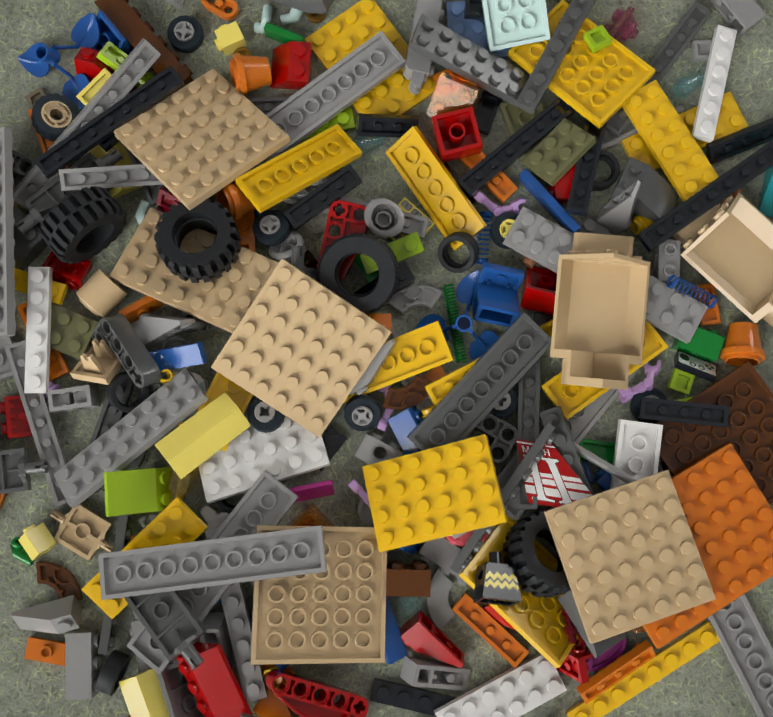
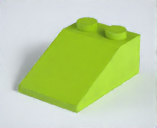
M171 467L104 472L106 517L163 511L173 501Z

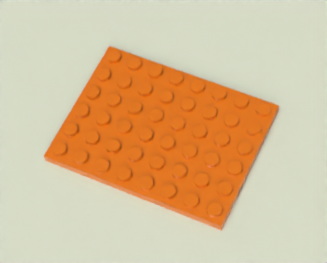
M731 443L725 444L671 478L716 599L643 625L653 644L658 649L773 576V510Z

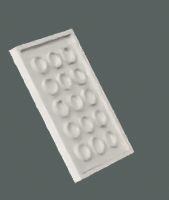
M247 406L246 411H245V413H244V416H245L246 419L248 420V417H247L248 406ZM285 416L280 428L273 432H259L250 426L230 442L226 452L219 450L199 465L198 468L206 501L210 504L248 492L264 470L268 471L277 480L282 481L330 466V461L322 435L319 438Z

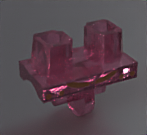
M630 6L626 11L618 8L615 10L612 16V22L616 23L615 26L610 24L604 25L609 35L618 42L621 39L624 41L628 38L634 39L638 35V30L636 29L638 24L632 15L634 8Z

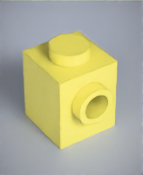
M236 21L221 25L214 31L217 37L214 40L218 51L223 50L225 56L232 54L237 48L247 47Z
M44 522L38 526L32 524L24 529V534L19 539V542L32 561L50 551L57 544Z

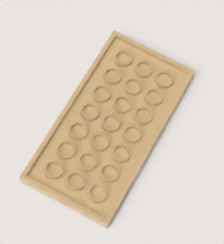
M150 207L109 277L120 284L233 334L279 262L241 246L240 253H237L238 260L236 263H231L232 269L229 272L224 271L221 273L222 277L217 279L215 276L210 278V282L206 283L203 280H199V283H192L190 278L188 281H184L178 275L175 276L170 272L157 252L154 233L157 232L155 228L157 222L162 221L161 215L163 212ZM200 228L194 229L185 235L181 242L180 250L187 253L202 252L214 243L217 236Z

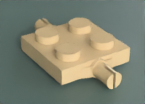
M83 504L72 508L66 515L56 509L53 510V514L50 517L60 522L59 530L54 537L55 541L88 561L92 560L100 548L108 552L114 551V545L106 540L107 534L114 524L113 522Z

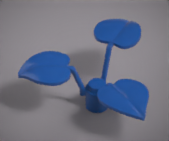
M94 13L85 15L73 27L71 39L76 43L75 45L57 46L53 44L50 47L39 42L17 57L23 67L36 77L46 76L50 71V65L67 75L70 80L64 84L62 94L69 100L71 99L74 105L78 107V110H82L85 105L76 96L90 83V80L81 73L77 74L74 78L72 74L59 66L58 63L61 56L58 50L78 49L80 46L81 48L93 49L97 46L100 40V28Z
M481 270L468 274L457 286V300L460 303H467L465 314L459 316L455 324L446 327L443 317L437 314H429L422 318L416 327L418 329L439 321L447 343L449 341L448 330L457 328L460 332L469 331L476 339L469 347L470 356L473 360L481 357L499 338L496 333L489 330L483 331L478 337L471 328L473 322L468 314L473 298L477 299L478 297L477 278Z

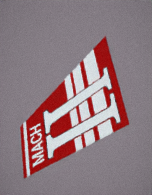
M516 440L520 463L534 444L533 441ZM553 444L545 446L543 458L539 463L534 462L530 468L533 470L527 481H524L528 503H533V497H537V504L558 507L592 495Z

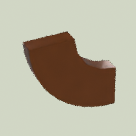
M416 375L413 381L406 387L398 389L389 387L382 407L399 410L417 405L428 396L424 386L433 381Z
M36 562L38 584H46L52 587L58 594L59 599L75 595L77 600L83 599L81 587L69 570L53 562Z

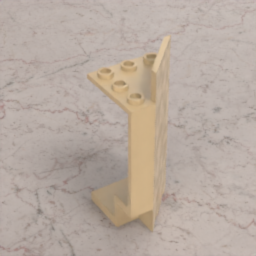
M738 193L734 197L729 196L722 204L716 205L673 237L676 240H680V244L684 247L680 255L754 323L763 318L773 327V223L744 196Z
M576 232L573 237L572 251H568V254L559 255L550 357L563 358L560 384L627 390L629 364H642L651 262L642 260L641 256H632L634 237Z

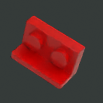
M51 251L42 267L53 268V281L65 284L71 290H79L84 285L83 281L93 267L92 262L88 260H83L80 263L75 262L74 264L64 263L58 259L53 251Z
M20 395L4 396L3 402H0V414L5 415V422L1 423L2 435H6L7 439L33 436Z
M577 642L561 667L557 668V670L584 684L589 682V668L586 660L594 656L588 647L579 645Z

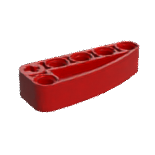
M341 200L334 201L331 204L318 263L322 253L334 240L352 233L366 234L367 225L365 220L358 221L355 219V213L358 210L365 211V206ZM339 206H342L345 210L344 214L341 213V216H338V213L335 212V209L339 208ZM333 226H339L341 229L340 234L336 237L330 234ZM358 254L350 255L342 262L339 269L341 283L348 275Z
M273 669L266 675L265 682L268 688L300 717H366L368 701L356 692L279 669ZM278 677H282L281 683L278 686H274L275 680ZM298 683H301L302 685L300 690L294 692L295 686ZM321 689L320 695L314 698L316 690ZM340 694V699L334 703V698Z

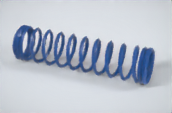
M489 211L479 212L482 218L492 217V213ZM483 219L486 222L492 221L490 219ZM482 229L481 231H491V230H490V229ZM478 233V236H490V234ZM477 236L478 240H477L476 242L478 243V246H479V245H484V246H489V245H490V244H487V243H479V242H478V241H480V240L490 241V239H481V238H479V237ZM479 248V250H489L488 248ZM479 253V255H489L488 253ZM478 257L475 264L483 265L484 262L488 263V258Z
M671 275L666 282L668 288H676L677 284L681 281L677 290H680L684 283L685 285L679 293H684L685 288L689 285L684 295H688L689 290L693 287L689 297H692L693 292L697 290L696 295L693 297L694 299L701 292L697 301L700 302V298L705 294L701 303L704 304V300L709 296L705 305L708 308L716 305L717 296L694 286L692 283L676 275Z

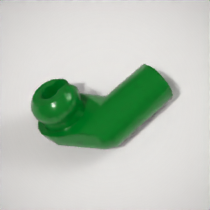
M15 537L11 542L13 557L28 566H32L35 560H31L19 542L20 537Z

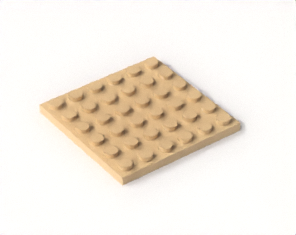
M214 68L138 117L114 130L116 138L189 211L290 143V136L243 94L236 91V88Z
M282 258L211 368L320 438L391 334V330Z
M668 470L544 511L589 643L593 644L716 599Z
M256 525V534L312 526ZM322 526L327 564L326 572L254 581L251 665L385 663L387 551L379 552L374 527Z

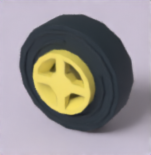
M511 212L502 213L494 219L491 224L490 234L497 246L503 249H511L502 243L518 214Z

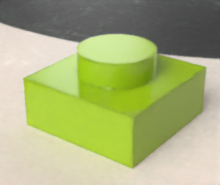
M603 24L585 32L583 39L593 53L610 46L613 41Z
M675 368L670 376L667 389L689 395L695 375Z

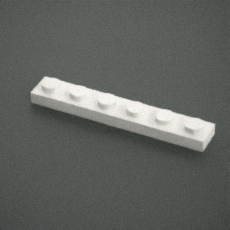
M717 25L714 30L691 133L694 139L709 143L714 140L737 34L735 29Z
M28 267L24 393H47L49 391L53 269L51 267Z

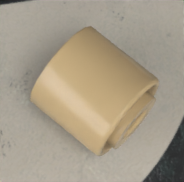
M100 268L76 292L79 301L95 315H100L104 318L128 294L121 285L112 280Z

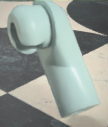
M266 4L263 6L261 23H254L255 33L265 34L266 22L270 23L272 20L273 8L271 5Z
M291 8L290 13L280 15L282 26L300 21L304 12Z
M144 200L140 201L135 215L139 225L150 207L149 202Z

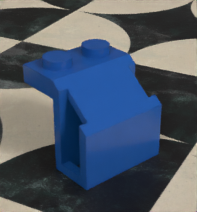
M484 262L477 278L478 297L477 299L473 298L472 301L473 320L509 327L520 314L517 291L524 278V270Z

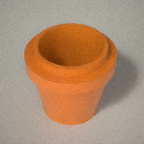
M232 54V58L229 59L232 84L236 91L245 96L248 92L272 84L271 69L267 56Z
M235 180L216 192L217 202L221 203L223 208H227L235 221L241 219L242 215L255 209L254 205L236 185Z
M735 322L730 324L724 348L720 351L721 360L728 365L737 367L747 361L752 366L759 365L760 362L764 361L765 351L762 349L759 326L751 322Z

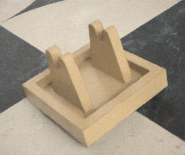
M95 338L92 341L93 345L86 354L82 353L80 356L81 360L70 374L73 379L109 385L123 365L112 348L108 347L104 340L99 342Z

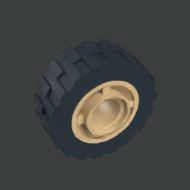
M49 93L45 96L42 95L39 100L35 101L31 114L32 125L42 138L53 142L57 140L80 112H78V107L74 105L71 99L69 100L66 96L57 93ZM51 116H58L60 120H54Z

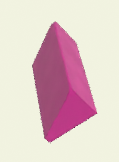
M333 480L296 486L290 489L299 497L296 502L335 495Z

